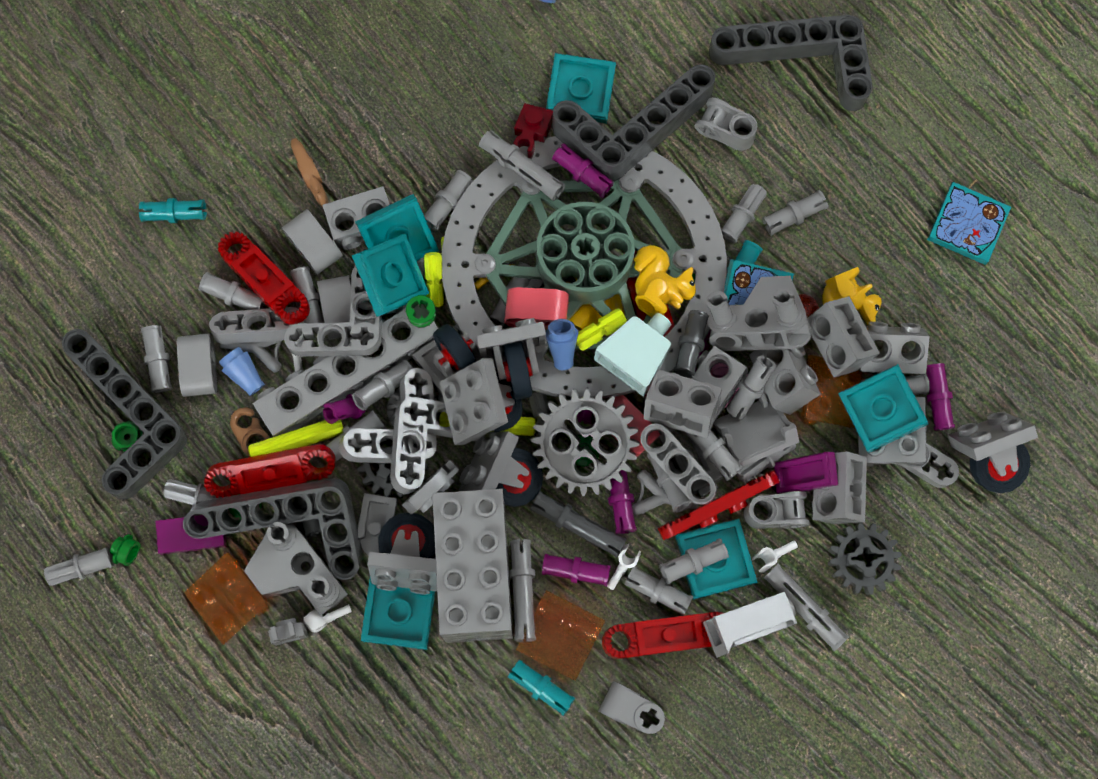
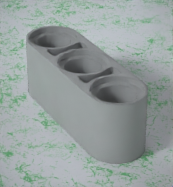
M657 423L645 427L640 437L643 448L683 493L696 504L704 505L713 501L717 493L715 482L671 432L663 425ZM653 431H662L666 437L665 444L657 449L651 448L648 444V436ZM677 455L685 456L688 460V468L681 474L673 473L670 469V461ZM698 480H705L711 486V492L705 499H697L692 493V487Z

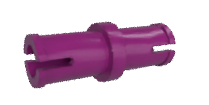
M565 143L555 151L552 157L553 161L559 163L573 174L575 181L578 183L582 181L601 198L610 191L614 184L613 180H610L593 167L591 160L588 158L584 160L567 147Z
M944 363L927 365L926 375L929 380V395L926 398L927 403H931L934 431L955 428L950 402L953 399V394L948 390L946 366Z
M620 470L623 481L620 483L614 478L611 479L612 489L610 490L611 496L608 498V503L613 507L616 534H628L629 530L630 532L637 531L632 507L635 499L634 494L630 493L627 472Z
M545 554L542 575L571 579L570 582L576 584L578 581L607 587L611 565L582 561L581 557L576 556L574 559Z

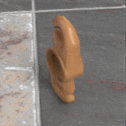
M297 138L291 140V148L297 161V167L307 188L310 189L316 202L323 208L322 205L328 203V198L322 185V179L303 144Z
M243 407L237 409L231 415L230 427L243 452L250 457L248 453L249 440L257 435L264 437L265 440L269 439L270 436L262 429L258 418H253L248 428H241L238 425V420L241 416L252 417L255 413L253 409Z

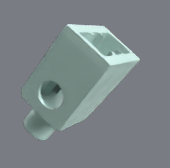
M655 313L647 324L640 318L633 316L597 347L594 360L644 397L671 347V342L663 335L672 324L668 318L660 313Z

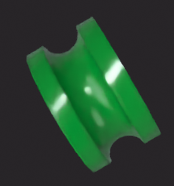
M418 295L408 301L406 314L413 326L424 328L434 322L436 309L429 297ZM421 304L427 306L426 310L429 315L425 318L421 315V319L415 318L414 308L417 305L421 308Z

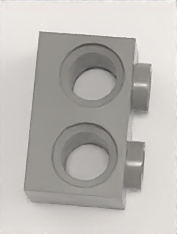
M384 186L323 204L331 235L337 247L350 250L360 246L364 240L355 221L390 204ZM349 220L354 222L349 230L342 231L338 229L339 224L343 221Z
M850 296L826 302L807 318L811 327V336L833 377L855 372L880 354Z
M884 322L868 323L866 328L873 341L882 340L883 346L879 350L880 354L859 369L861 372H883L898 364L903 373L926 374L930 336L921 328V325L902 323L901 327H888V324ZM906 342H916L915 348L911 352H901L902 346Z
M713 346L710 352L705 350L700 355L696 364L698 369L691 379L707 382L722 388L715 422L738 389V383L741 378L746 377L749 372L745 365L716 346ZM723 363L729 367L728 373L722 378L713 377L711 369L715 364Z
M803 346L795 349L755 350L749 354L753 365L758 356H764L762 363L768 357L776 364V369L767 380L764 389L772 407L789 415L821 395L816 384L818 382L817 375L807 365L803 357L806 354Z
M658 369L645 398L643 419L708 438L719 410L722 388Z
M847 451L836 452L838 485L813 491L812 520L829 524L865 523L867 457Z

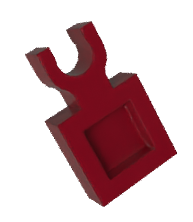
M524 103L514 127V133L517 137L513 144L519 148L527 146L528 158L532 159L534 155L535 140L545 142L553 123V110Z

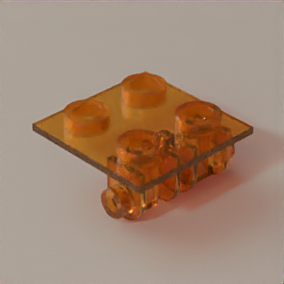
M807 355V365L817 375L818 382L816 384L821 395L803 406L801 417L804 418V424L814 425L818 421L856 429L838 393L862 382V372L858 369L855 372L833 377L823 357Z
M229 552L225 553L184 592L222 645L226 644L256 615L260 616L269 609L267 598L261 596L255 585L238 565L239 561L234 559Z
M546 590L534 613L536 640L526 642L525 631L523 642L519 643L516 651L576 681L605 620Z

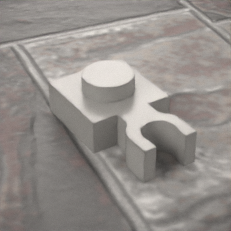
M295 618L279 621L276 623V627H270V630H268L270 642L275 646L308 638L306 625L302 622L296 623Z

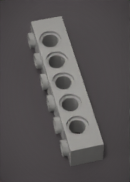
M407 304L396 310V315L388 320L382 319L380 346L383 347V351L378 357L372 358L367 355L319 356L314 360L312 367L304 372L302 370L293 372L285 379L286 383L276 389L270 387L257 396L258 400L252 404L273 437L299 429L322 415L323 409H325L323 407L324 404L345 399L348 394L360 390L373 381L374 375L380 372L385 373L402 360L409 361L412 359V354L434 340L433 333L438 329L435 322L424 328L413 326L406 314ZM421 304V308L419 305L414 308L415 318L421 319V315H423V318L429 315L423 304ZM400 328H407L411 331L410 336L405 340L395 339L394 333ZM367 332L363 335V338L354 339L360 340L362 345H367L368 340L373 338ZM352 337L348 338V346H351L350 339H353ZM352 362L355 364V369L352 373L348 375L339 373V368L343 363ZM317 379L327 380V386L321 392L311 390L313 382ZM288 397H299L297 407L291 410L284 409V401Z

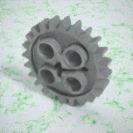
M586 387L584 395L579 397L576 389H572L571 399L569 400L564 394H559L560 405L558 406L554 402L549 401L548 407L551 410V414L541 411L539 416L545 423H538L533 427L541 432L540 436H535L531 439V442L540 444V448L533 451V456H543V460L537 465L538 469L544 467L550 469L545 477L547 480L553 476L558 477L556 488L562 486L564 482L568 483L569 494L578 486L582 496H585L587 487H592L594 493L599 495L601 484H604L610 491L612 489V478L620 483L623 481L620 470L631 472L632 467L626 462L627 459L637 460V455L630 451V448L638 447L639 441L630 439V436L636 434L638 428L628 427L627 425L634 419V416L627 415L623 417L622 413L626 405L622 404L615 408L613 406L615 401L614 395L607 401L602 400L603 390L601 389L596 397H591L589 387ZM582 410H590L594 413L596 421L591 426H582L577 420V414ZM566 419L573 423L583 437H588L589 435L593 437L591 445L607 460L605 464H602L588 446L583 448L578 446L580 438L565 425L564 421ZM563 432L569 435L571 445L566 449H560L555 446L553 442L555 434ZM611 434L617 438L619 444L616 449L608 451L601 447L599 440L602 436ZM580 457L590 458L594 463L593 470L588 473L580 472L576 467V460Z

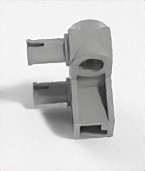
M791 276L761 277L743 305H729L727 295L721 291L713 292L707 297L708 302L706 304L711 312L708 318L710 344L722 351L795 349L806 345L811 338L812 332L806 311Z
M274 522V526L268 527L265 536L244 570L246 575L261 595L266 598L301 590L320 615L336 607L348 595L343 586L331 574L330 569L296 526L292 523ZM306 562L310 563V569L303 571V564Z

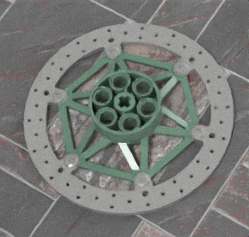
M556 136L546 138L544 143L535 141V152L532 159H529L544 170L560 167L561 165L553 161L552 157L559 147L561 148L563 143ZM585 139V140H583L584 142H587V143L595 142V141L592 140V139ZM520 147V152L528 158V147ZM654 151L646 155L620 179L614 181L610 189L612 193L600 203L576 202L566 205L559 199L553 201L509 167L506 169L499 164V160L494 161L476 177L463 193L451 214L442 245V282L447 305L454 322L462 335L468 333L470 339L477 345L479 350L477 335L483 334V329L495 325L487 316L480 303L474 279L487 277L506 306L508 289L500 279V276L538 279L543 281L546 289H559L569 294L567 320L575 314L582 304H590L602 317L612 310L604 301L615 294L620 295L627 321L636 316L626 282L629 278L637 277L640 274L634 268V252L649 244L635 240L626 222L630 204L635 202L668 249L666 252L670 259V266L667 270L670 273L669 275L677 278L690 267L693 268V273L696 275V293L694 298L689 301L678 323L665 336L671 342V347L659 370L672 373L674 367H676L680 351L678 342L680 336L684 335L688 313L690 310H700L710 315L711 312L706 304L708 302L707 297L716 291L724 293L727 276L725 242L720 224L704 194L680 168ZM607 159V160H605V161L608 162V163H616V162H617V161L614 160V159ZM575 180L561 181L565 184L563 192L593 191L582 181L579 183ZM644 183H648L659 191L676 209L689 232L693 245L692 249H681L641 193L640 189ZM513 186H517L522 194L486 254L473 253L477 234L486 215ZM622 199L618 213L610 208ZM542 201L556 210L549 217L546 214ZM528 204H531L541 227L537 240L500 255L501 249ZM569 224L574 226L575 229L565 231L560 227ZM604 224L607 229L597 230L593 225ZM613 249H621L622 251H624L625 254L621 256L613 255L610 251ZM554 250L559 252L560 255L549 257L545 253ZM531 253H536V267L505 265ZM464 264L469 265L467 268L462 267ZM605 275L610 280L608 282H599L595 277ZM565 276H574L577 279V281L574 283H566L562 280V278ZM646 315L643 321L647 324L651 317ZM707 320V324H706V328H705L703 340L706 338V336L708 335V333H709V331H710V328H709V325H708V320ZM602 337L603 339L601 341L592 345L588 349H597V347L600 344H602L608 337ZM547 340L544 345L534 347L539 372L533 373V376L530 377L533 391L559 397V394L562 393L567 399H571L572 389H576L579 397L583 396L586 387H589L591 397H596L599 390H603V399L610 398L612 395L616 397L635 392L634 389L614 374L608 373L610 371L603 366L572 367L568 370L556 369L553 362L543 359L547 350H550ZM527 348L524 349L525 357H528ZM502 353V361L506 362V357H503L505 353ZM492 355V356H487V357H483V358H492V359H493V363H494L495 370L497 371V366H496V361H495L494 355Z

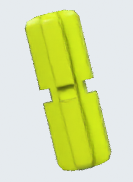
M429 252L424 255L425 279L427 280L426 286L429 291L426 297L433 301L435 307H441L444 304V290L441 280L442 255L439 252Z
M617 308L598 319L597 324L593 322L578 331L577 347L584 351L601 341L603 335H611L627 322L626 316Z

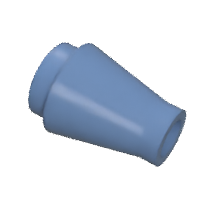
M566 319L552 321L546 330V340L553 357L554 367L558 370H568L574 364L573 358L578 330L573 322Z
M240 347L235 348L219 361V364L223 367L221 371L245 390L249 396H252L265 386L248 352H243Z

